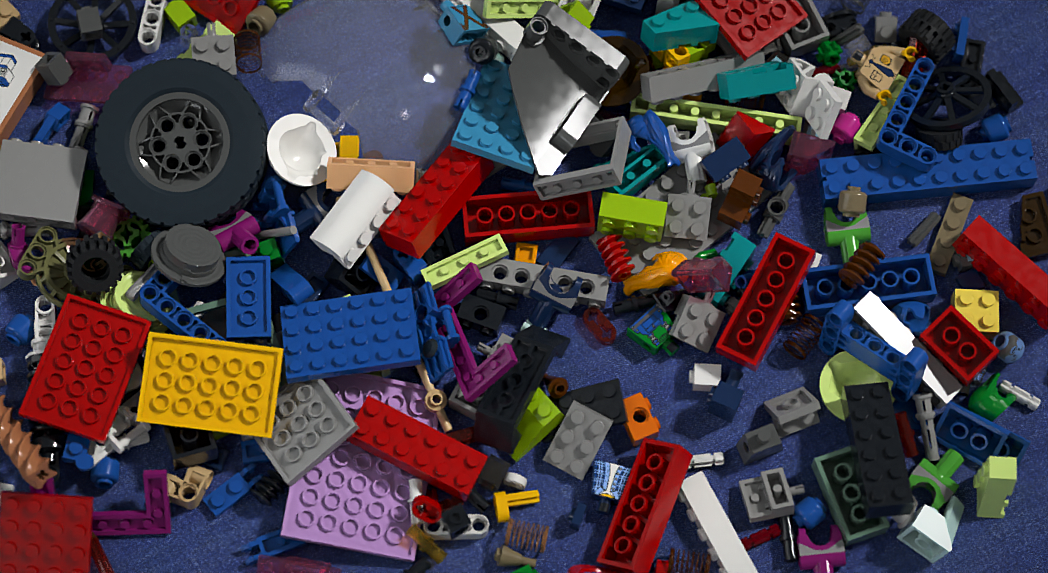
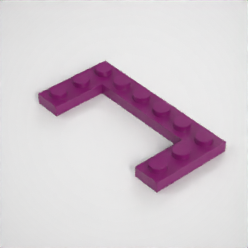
M472 262L434 294L438 308L443 305H450L452 307V319L456 333L460 336V341L450 349L454 365L453 371L465 400L471 403L518 363L513 348L508 343H504L479 366L475 362L453 309L457 303L483 281L477 264ZM444 323L437 331L439 335L447 337L448 334Z
M144 470L146 510L93 512L92 536L171 534L167 470ZM53 477L48 479L41 489L30 485V492L55 494Z

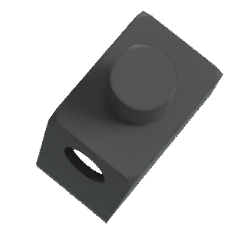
M773 423L745 433L736 444L744 465L783 451L782 442Z

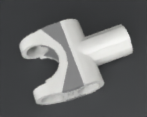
M705 117L698 118L696 133L689 140L681 139L675 125L667 127L673 152L681 161V164H685L687 180H691V185L692 180L696 181V185L707 181L706 172L699 162L715 151L713 136Z

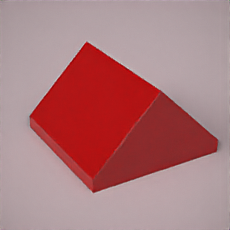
M737 111L717 138L716 143L721 147L737 136L750 154L751 158L747 160L750 162L760 148L767 143L775 129Z

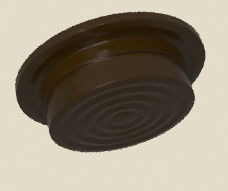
M602 37L603 40L628 58L629 66L605 96L601 106L617 107L625 105L638 97L642 92L640 74L649 72L647 56L637 43L626 37Z

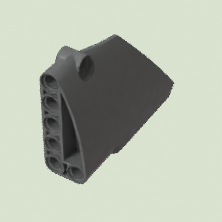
M545 1L525 27L521 42L508 68L518 116L538 176L553 175L601 107V102L629 66V60L625 55L551 1Z

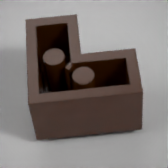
M739 168L716 219L739 231L743 224L747 226L752 216L749 211L752 206H757L764 190L761 187L763 179Z

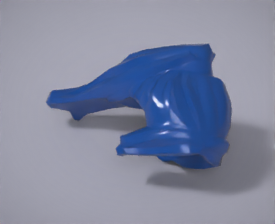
M651 109L646 111L644 115L638 114L631 117L627 122L632 131L629 148L639 153L642 147L649 145L648 140L661 152L667 162V167L672 165L679 167L681 161L673 152L668 129L662 120Z

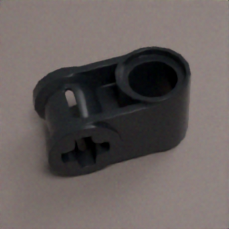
M12 16L0 29L1 36L39 50L40 43L34 31L15 16Z

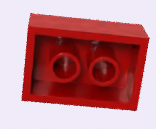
M952 305L920 334L918 340L966 387L1000 352Z

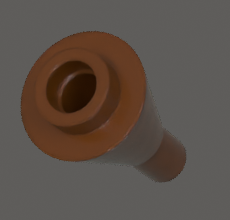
M545 373L542 381L550 396L553 398L564 396L568 390L567 380Z

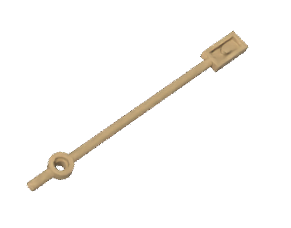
M370 242L365 249L382 290L390 291L392 290ZM421 359V365L415 366L427 391L424 405L428 411L437 414L444 433H448L453 429L444 410L447 404V397L443 391L435 389L434 385L430 383L426 367ZM438 397L440 399V402L435 403L433 402L432 398Z

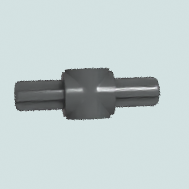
M789 182L783 191H779L777 196H772L762 215L764 220L757 231L761 238L767 239L774 226L780 224L789 207L788 200L795 189L792 183ZM777 207L781 212L774 213L771 208Z

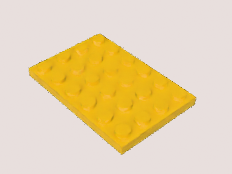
M149 332L136 421L272 438L284 349Z

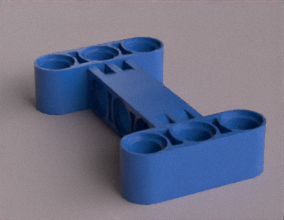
M840 300L826 314L819 339V348L830 356L834 355L839 348H842L893 382L891 388L892 396L897 401L906 403L920 388L929 361L928 354L919 347L912 348L907 355L900 352L853 321L854 307L850 302Z

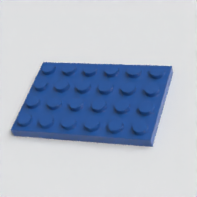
M411 288L305 302L298 306L297 304L280 306L287 383L421 365Z

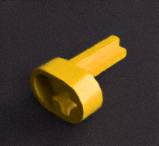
M538 490L506 494L505 491L494 492L493 503L497 522H509V507L540 503Z

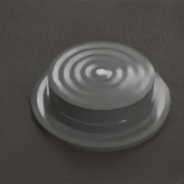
M179 224L171 229L162 231L152 242L151 258L153 263L163 275L176 283L190 287H205L216 283L225 272L226 258L218 239L203 227L193 224Z

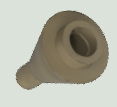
M503 544L501 548H496L494 561H497V566H526L529 564L531 568H535L536 559L524 557Z

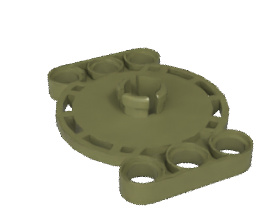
M44 226L38 230L18 264L17 275L19 278L26 281L35 278L40 292L48 301L62 308L68 293L100 304L101 295H96V292L88 295L86 290L83 292L78 291V286L74 287L68 278L66 255L67 252H70L69 247L76 245L75 241L78 238L71 237L58 240L56 230L52 227ZM47 233L50 234L53 239L51 241H45L41 238V235ZM38 249L43 253V256L35 257L31 251ZM28 265L32 267L33 272L25 273L21 267ZM123 265V272L134 270L131 266ZM44 284H45L47 290H48L51 294H49V293L45 290V288H44V286H43Z

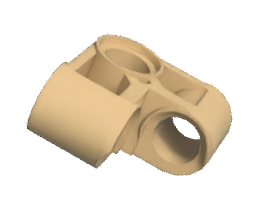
M198 465L189 466L184 480L167 473L169 502L186 509H195L210 486L214 472ZM188 493L195 494L191 499L184 498Z

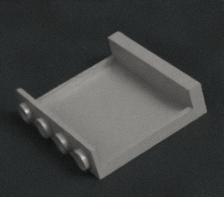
M17 138L3 139L0 149V220L77 230L78 220L76 215L87 161H91L89 151L80 146L68 148L57 143L45 145L40 141H31L30 143L23 142Z

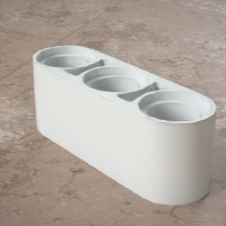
M146 0L138 32V40L142 51L147 54H152L159 48L166 20L164 8L167 6V0ZM156 1L162 2L159 5H154ZM151 20H157L154 24L149 23ZM146 39H153L149 43L144 42Z
M467 514L472 522V529L453 540L483 539L489 531L488 519L481 514ZM441 519L436 522L440 526L436 532L429 531L428 526L430 523L424 521V533L427 538L431 540H452ZM479 522L484 524L485 528L482 531H476L473 529V525Z

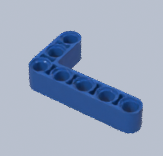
M926 57L919 58L916 61L876 141V147L880 152L922 172H928L934 167L938 157L937 152L933 147L902 132L934 70L933 61ZM919 68L926 69L927 73L921 72ZM910 85L916 86L919 90L911 89ZM900 103H907L910 107L905 108ZM892 120H897L901 125H894ZM882 138H889L892 142L886 143ZM902 147L909 148L911 152L903 151ZM926 156L931 161L926 162L921 157Z
M159 270L141 287V306L175 334L188 337H196L202 334L206 336L204 339L226 341L169 296L180 284L170 280ZM164 279L170 281L167 284L160 283ZM153 295L155 298L146 299L145 296ZM170 308L172 309V311L166 313L163 312L162 309ZM181 321H186L189 324L186 326H181L178 323H180Z

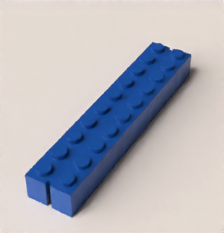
M1031 139L960 145L953 150L936 151L938 155L934 167L928 172L919 171L884 153L819 159L816 173L818 186L820 187L822 209L825 207H838L839 193L842 190H847L848 186L861 187L860 191L867 194V204L952 196L953 192L962 195L1032 188L1038 176L1035 160H1032L1034 155ZM926 156L921 157L926 162L931 161Z

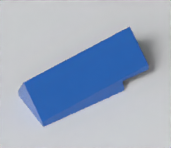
M951 401L948 402L935 427L937 442L957 451L960 455L982 466V463H985L989 456L1017 458L1018 467L1031 441Z

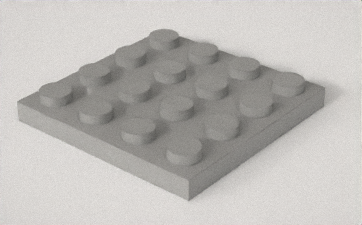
M324 379L284 384L278 390L272 438L253 437L284 481L289 486H292L356 432L359 426Z

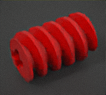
M610 234L596 242L598 251L601 252V258L605 260L604 265L608 268L607 272L611 275V281L616 283L632 276L631 271L635 268L634 264L628 265L632 258L630 256L624 257L629 253V250H621L626 244L624 241L618 242L622 238V234Z

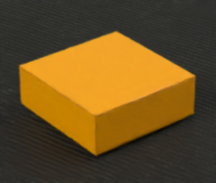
M517 242L514 260L536 264L538 245Z

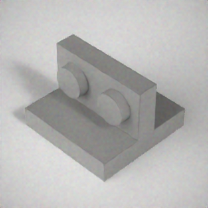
M804 387L763 402L765 410L772 417L779 438L820 422L817 410L821 409L819 401Z

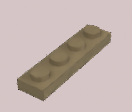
M953 192L929 255L934 274L945 277L955 251L952 244L961 235L973 199Z

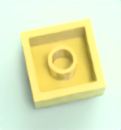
M955 289L951 295V305L988 340H993L999 334V291Z

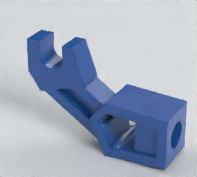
M59 102L46 113L43 125L32 141H40L47 145L53 130L58 132L69 121L71 109Z

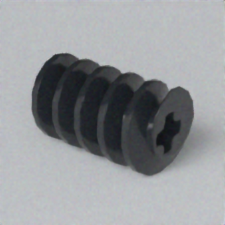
M275 466V471L270 469L267 471L269 478L266 476L261 477L263 484L256 482L254 484L256 490L249 489V492L262 505L266 504L270 507L273 506L270 499L273 498L278 501L277 492L285 494L283 486L290 487Z

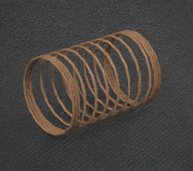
M510 518L504 545L508 546L512 526L514 523L511 547L513 546L516 530L519 524L518 537L516 543L517 548L522 527L520 530L519 520L515 530L516 520ZM524 521V522H523V524H524V529H523L521 549H522V547H523V543H524L526 531H527V528H528V536H527V543H526V550H527L528 543H529V539H530V535H529L530 522H528L527 527H526V531H525V534H524V530H525V521ZM533 523V525H532L533 535H532V542H531V549H530V550L532 551L534 539H535L536 532H537V529H538L536 549H535V552H536V551H537V548H538V544H539L541 532H540V535H539V527H540V525L538 524V525H537V528H536V531H535V535H534L535 523ZM544 525L542 526L543 534L540 553H544L549 530L547 525L545 526V531Z

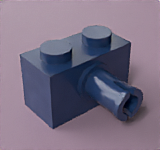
M736 136L699 163L713 183L719 181L722 184L732 177L730 172L734 169H743L749 165L747 160L751 156Z
M731 369L725 382L720 380L717 387L712 386L706 402L709 405L708 413L732 423L745 392L737 388L744 375L742 372Z

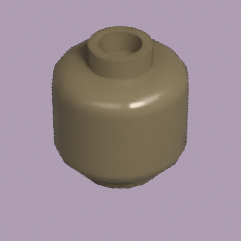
M264 5L257 6L246 17L247 29L254 30L260 37L267 35L277 24V17L274 11Z
M848 186L847 190L840 191L838 210L843 213L842 216L860 218V214L865 213L867 194L860 191L861 187Z

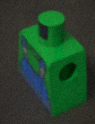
M656 303L627 328L626 335L652 355H656L661 349H664L670 356H673L680 348L673 341L675 337L669 335L674 323L667 313L658 308Z

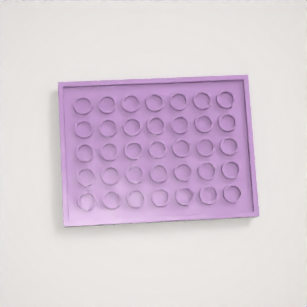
M365 373L323 378L353 420H355L369 395L437 430L439 421L437 414L428 411L424 405V399L427 394L424 385ZM438 397L432 398L433 402H440V399ZM345 440L295 484L289 487L280 537L414 562L421 524L415 525L411 523L410 504L408 503V500H410L408 480L420 478ZM423 481V495L426 496L428 483Z

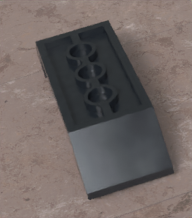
M534 325L515 335L511 346L518 363L487 389L476 410L473 433L474 441L507 454H513L522 437L517 427L553 357L562 359L571 341L570 338Z

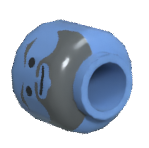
M1001 332L992 341V344L1000 351L997 357L1005 363L1010 364L1018 361L1024 353V342L1012 332Z

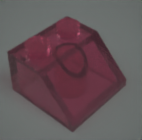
M794 131L783 170L796 169L798 171L796 175H805L815 170L819 159L831 158L836 141L820 139L813 135Z
M696 257L693 260H683L672 270L671 275L688 293L729 292L733 267L722 257H713L712 259Z

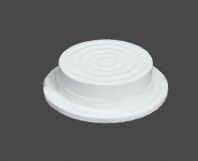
M289 114L277 120L267 134V157L274 171L282 179L301 187L315 186L327 179L328 157H337V151L332 135L321 122L308 115Z

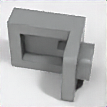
M880 11L879 15H874V42H895L897 17L892 15V12Z

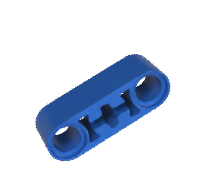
M286 263L271 273V283L293 304H297V306L315 294L309 282Z

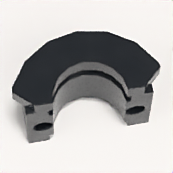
M839 10L822 17L827 30H831L828 31L830 34L828 41L857 24L856 18L858 16L855 11Z

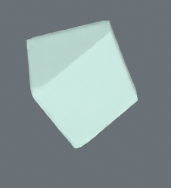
M954 495L948 500L943 514L951 545L964 510V505Z

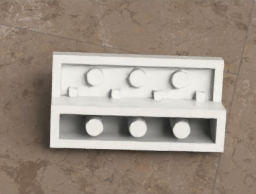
M362 169L310 236V239L321 250L332 254L345 268L350 269L378 233L380 226L400 204L401 200L396 196L394 189L388 183L373 173Z

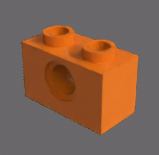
M641 392L625 398L624 402L629 422L623 425L633 446L641 445L643 438H657L661 426L657 417H653L650 412L652 408L648 398H643ZM636 415H642L645 418V421L639 423L636 422L633 417Z

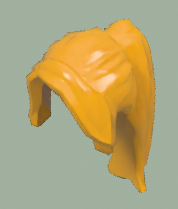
M673 251L656 254L652 258V261L656 260L652 266H647L639 273L622 281L624 283V294L631 296L634 291L640 289L677 286L687 276L688 259L683 254Z

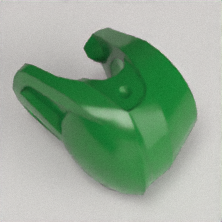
M998 372L994 373L982 386L972 393L967 405L969 411L991 422L1017 399L1011 393L1007 394L1006 398L999 395L998 388L996 387L1000 376Z

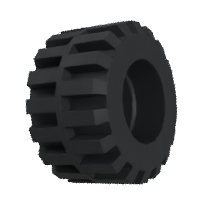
M926 9L915 10L898 28V35L905 48L909 46L915 47L918 53L912 52L913 56L917 59L922 57L929 58L935 65L953 48L956 42L950 27L939 16Z
M93 234V238L85 235L82 241L78 238L75 241L76 245H71L69 247L70 252H67L66 255L67 273L71 284L74 287L78 286V291L80 292L86 290L88 295H92V292H96V295H101V291L110 292V287L115 288L117 281H121L124 270L122 255L118 245L115 246V242L112 239L108 241L107 236L104 235L101 238H98V234ZM90 258H102L107 262L103 269L96 272L87 271L82 267L84 262Z

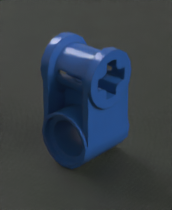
M394 249L392 256L394 264L405 274L407 280L415 286L423 279L420 270L428 267V264L422 258L417 259L408 254L406 258L403 256L399 258L400 251Z

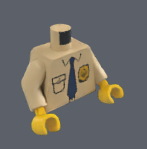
M878 46L869 50L867 55L856 49L850 60L860 66L855 76L858 78L857 82L862 92L875 100H880L881 105L886 106L887 101L884 98L893 99L888 89L905 62L903 58L906 57L908 61L914 62L916 59L909 55L912 52L918 53L916 48L913 46H909L906 49L897 46Z

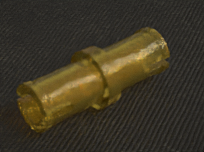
M416 523L411 525L405 533L419 546L421 552L425 551L437 564H440L448 555L434 542V538L428 536Z

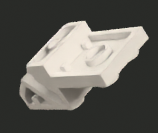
M789 57L787 63H793L797 89L780 91L775 93V95L789 115L805 117L818 137L828 140L843 103L832 89L835 82L826 73H819L812 77L815 66L802 59Z

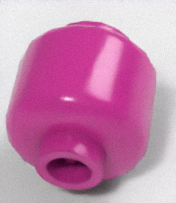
M851 112L838 114L831 130L833 140L838 144L853 143L854 136L862 127L860 119Z

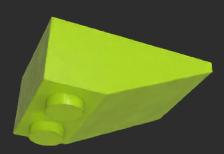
M539 386L517 427L522 437L511 455L516 462L565 418L564 414Z

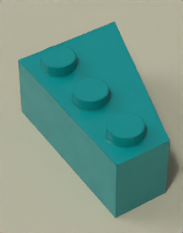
M690 0L643 20L640 39L652 52L676 49L679 45L684 44L697 46L698 42L709 41L712 44L717 42L720 24L703 11L695 0Z

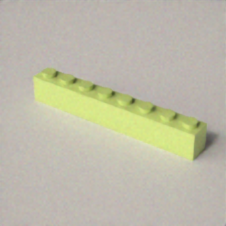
M642 93L632 100L629 116L630 120L631 117L638 114L644 115L646 111L651 109L666 127L675 125L677 129L696 131L698 118L705 117L711 133L720 135L735 113L739 111L774 128L775 132L769 140L784 128L794 125L797 131L784 144L790 146L798 145L802 125V117L684 99H667L662 104L652 105L651 102L643 100Z

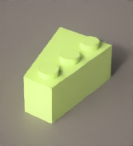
M989 456L985 463H982V467L978 469L977 475H974L973 487L977 488V517L1004 518V507H1008L1009 501L1005 500L1006 496L1012 495L1017 480V458Z

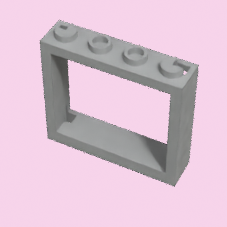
M624 116L589 123L572 147L576 148L615 139L610 164L553 176H538L537 172L535 173L533 187L541 201L621 185L632 132Z

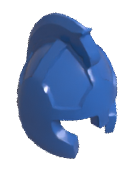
M906 301L898 303L892 309H889L895 313L897 319L904 326L912 331L914 337L919 338L920 334L926 329L929 321V306L927 304L917 301Z

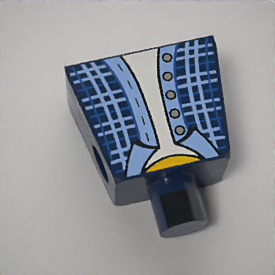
M594 459L591 499L599 501L597 513L609 515L611 506H618L632 468Z

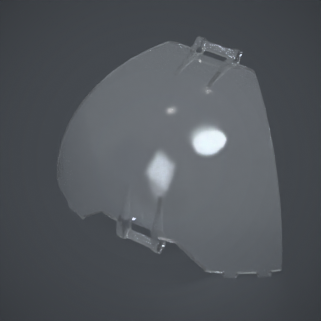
M305 0L278 17L269 33L260 37L262 67L258 70V73L262 78L267 76L272 84H275L276 81H303L313 91L303 105V109L307 113L313 114L324 124L332 136H336L342 131L345 121L354 127L358 132L364 159L415 161V170L416 168H422L425 171V169L430 168L452 141L463 115L461 112L462 108L457 111L453 108V105L460 93L459 88L464 84L469 70L474 69L473 73H475V62L469 57L468 49L470 44L453 46L439 25L438 20L444 13L440 8L441 0ZM323 96L341 112L335 122L316 107Z

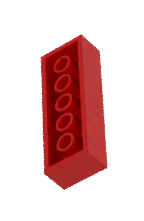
M450 142L380 226L379 231L385 245L420 259L495 168L493 161L450 146Z
M536 191L471 196L462 207L465 246H473L496 234H500L504 243L564 237L591 236L595 232L591 191L543 201L540 200Z
M978 215L952 244L955 251L963 257L968 255L973 259L971 264L974 269L982 271L990 283L999 286L1007 298L1016 301L1024 313L1032 315L1040 327L1048 330V275L984 218Z
M778 232L775 233L716 345V353L748 369L757 371L816 258L815 250Z
M369 395L354 420L359 429L346 439V441L423 479V481L464 502L467 501L488 459V456Z
M643 438L596 562L605 568L619 573H649L693 457L681 445Z

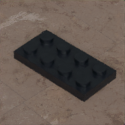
M618 378L567 391L560 398L548 396L564 416H566L572 402L576 401L613 420L611 427L629 422L621 383ZM562 422L542 439L543 444L553 441Z

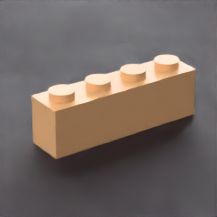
M328 157L326 189H331L335 192L346 190L362 169L384 180L399 195H407L414 187L415 161Z

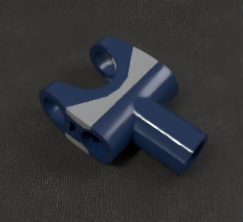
M327 181L313 186L297 198L296 202L302 209L294 215L299 235L312 226L317 229L332 209L323 203L328 194L332 192L331 189H326Z
M551 262L546 263L539 272L528 293V296L538 300L528 320L532 325L540 328L547 326L555 310L568 315L577 299L583 282V278L577 276L575 281L568 285L561 286L556 284L551 278V272L554 268V264Z

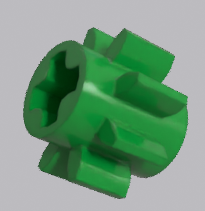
M834 40L832 42L824 41L817 47L819 53L815 56L823 66L831 67L839 63L841 60L839 54L843 53V51Z
M843 68L841 72L836 70L833 73L834 78H832L835 82L833 86L853 92L855 89L853 85L857 83V79L853 75L854 71L850 72L846 68Z

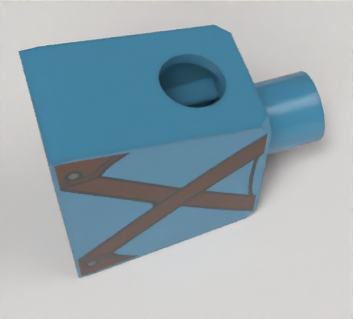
M445 0L440 5L444 13L439 18L438 23L453 46L471 44L476 38L485 36L490 29L468 5L454 6L450 0Z

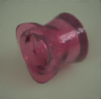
M93 194L91 198L94 202L91 209L76 223V226L90 236L101 230L113 240L118 224L121 221H126L131 213L123 206Z

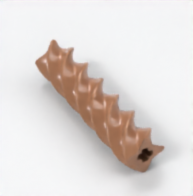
M0 395V444L24 480L31 486L41 489L48 479L57 475L56 471L48 468L51 458L39 456L41 445L30 443L32 432L21 430L23 419L16 420L12 418V412L15 408L4 406L3 402L6 395Z

